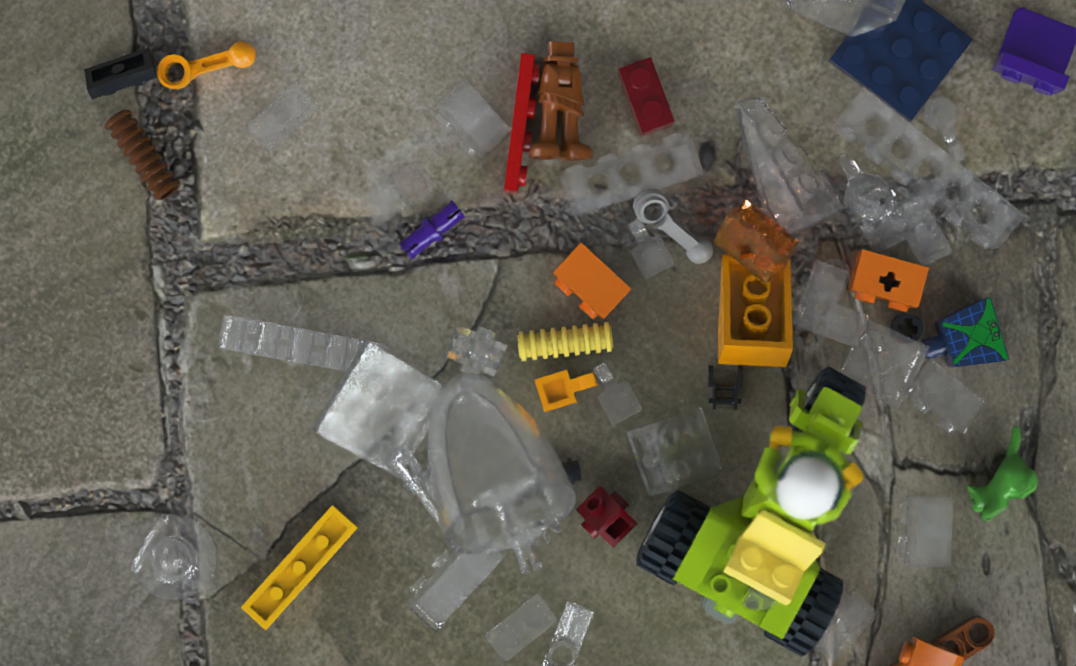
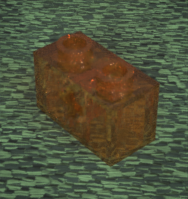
M745 200L727 213L713 241L765 284L785 269L799 243L795 237L748 200Z

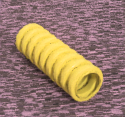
M604 322V326H598V323H593V327L583 324L582 328H577L576 325H573L572 329L568 330L564 326L559 331H556V328H551L549 332H545V329H540V333L530 330L529 334H524L523 331H519V335H517L519 357L522 361H527L528 357H532V360H537L538 356L548 359V355L558 358V354H564V357H569V353H575V356H578L580 352L584 351L587 355L593 350H596V353H601L602 349L612 352L613 348L612 329L609 322Z

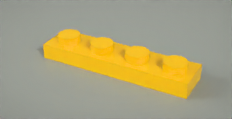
M333 504L240 608L263 629L267 630L358 529V526Z

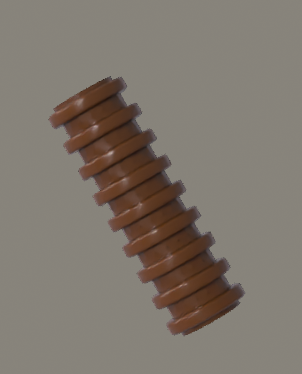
M122 110L109 118L104 127L106 130L112 131L111 137L118 140L117 146L124 148L123 154L126 157H130L129 163L136 166L135 172L142 174V182L149 184L147 189L155 193L153 198L155 200H163L177 191L181 183L179 180L173 179L175 174L173 171L167 170L169 165L166 162L162 163V155L155 153L157 148L155 145L149 144L151 139L143 135L144 129L142 127L138 128V120L131 118V110Z

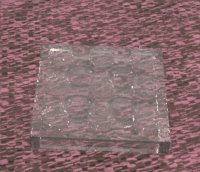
M365 340L312 430L400 479L452 390Z

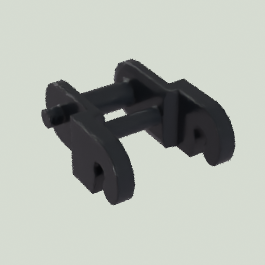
M708 365V387H712V398H708V403H712V409H716L717 405H733L734 410H737V404H741V399H738V387H742V365H737L736 383L733 385H717L713 383V365ZM717 390H733V397H717Z

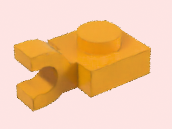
M568 369L534 380L544 412L577 403L575 392L598 385L594 372L571 379Z

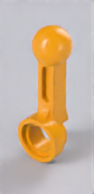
M238 41L227 51L193 61H188L186 58L175 54L168 55L159 62L157 77L165 87L179 90L186 87L190 81L199 75L233 65L238 68L251 66L255 61L256 51L249 42ZM180 63L184 67V76L180 81L172 82L168 76V71L173 64Z

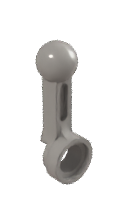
M646 189L636 196L633 208L640 221L654 224L655 228L667 233L686 249L687 257L692 262L703 264L710 260L713 255L711 242L707 238L696 237L669 214V203L663 192L658 189ZM651 203L661 204L660 209L656 213L650 215L644 213L647 205Z

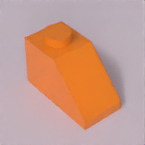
M912 636L910 643H904L899 657V661L903 662L902 666H962L964 660L963 656L950 648Z

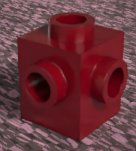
M601 486L589 495L576 509L585 519L581 526L594 539L600 535L613 548L638 524L625 511L629 504L616 491L609 495Z

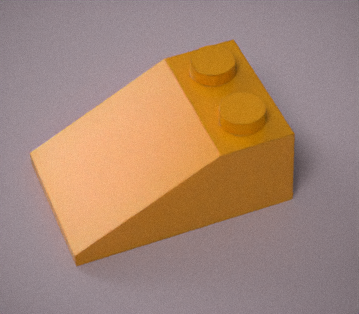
M723 254L718 319V364L786 368L793 350L790 258Z

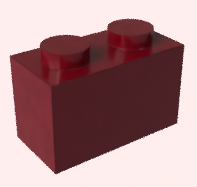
M649 57L619 68L617 75L640 138L673 126L675 121L652 58Z

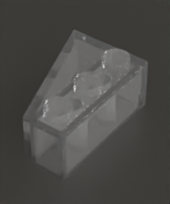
M480 523L475 528L468 525L455 539L459 545L451 554L445 549L432 563L436 570L427 579L421 575L408 589L412 595L405 605L435 633L441 629L442 624L456 609L458 610L466 598L509 554V550Z

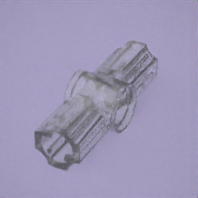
M567 600L541 666H575L595 611ZM566 646L572 652L571 658L564 663L555 661L552 657V652L555 648Z

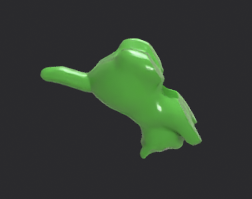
M1013 426L1005 458L989 484L980 487L967 486L970 492L972 509L975 512H981L980 516L984 522L990 521L1008 507L1010 499H1024L1033 493L1038 485L1035 471L1028 468L1025 460L1017 453L1021 442V432L1018 426Z

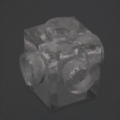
M458 325L445 357L461 363L460 371L479 378L481 372L494 377L507 345L496 341L497 333L478 326L475 332Z

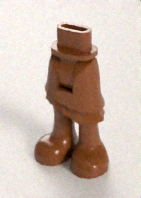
M548 42V56L543 57L544 66L537 93L540 96L539 103L542 104L540 136L538 142L532 145L529 158L539 160H555L559 158L561 161L593 159V150L590 146L581 144L578 136V117H585L581 106H585L582 95L581 72L579 66L575 65L579 63V58L574 57L575 43ZM558 110L562 112L560 147L556 139Z

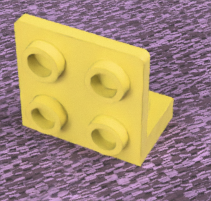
M761 510L738 538L723 572L787 606L793 599L804 571L823 552L825 543L818 540L811 532L799 530L786 523L781 516Z

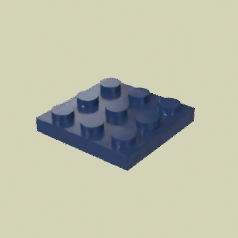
M874 0L829 59V62L907 121L911 122L973 38L922 0Z

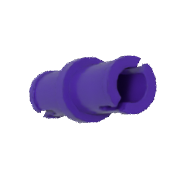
M451 200L449 204L433 217L423 219L421 221L423 225L403 241H400L399 244L404 251L410 248L407 251V255L413 260L435 240L440 242L443 239L442 235L461 219H464L465 215L458 209L454 201Z

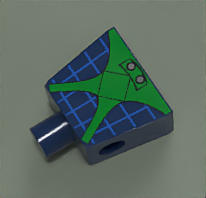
M991 297L979 299L935 321L938 335L921 340L925 358L929 360L944 355L948 367L1009 360Z

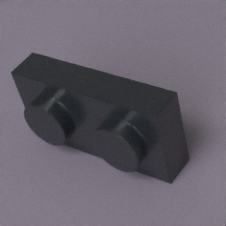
M149 47L84 69L86 86L91 99L109 96L116 91L133 85H141L157 78L154 58Z

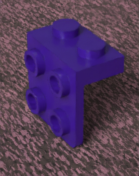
M1025 8L1016 9L1010 20L992 71L1000 73V77L1013 83L1024 82L1032 85L1033 90L1044 95L1052 96V94L1063 91L1070 77L1065 75V71L1076 45V28Z

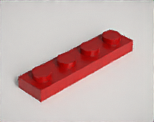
M521 53L504 183V192L518 194L519 186L526 185L528 166L522 165L523 152L530 153L532 132H526L527 118L534 119L536 98H530L532 84L538 85L541 64H534L535 54Z

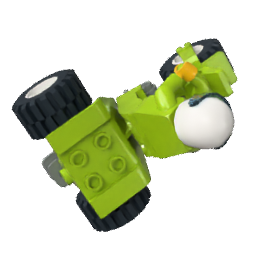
M828 366L816 376L807 392L798 388L795 397L791 399L789 404L791 407L789 415L790 425L789 427L775 426L770 434V446L764 448L755 477L750 481V486L744 496L711 508L680 490L674 491L667 498L648 530L638 551L636 566L673 586L679 582L703 595L702 606L706 613L723 623L731 624L739 615L764 629L765 637L800 656L810 652L825 633L838 608L843 594L842 579L820 568L815 559L804 571L792 601L786 606L723 571L738 538L761 510L775 513L781 516L786 523L799 530H806L811 533L816 524L821 525L831 522L840 515L852 496L851 488L857 486L864 479L863 472L856 463H850L841 452L851 454L860 440V430L863 422L857 420L862 411L865 401L866 387ZM779 446L790 447L785 457L783 456L780 459L781 452L778 451Z

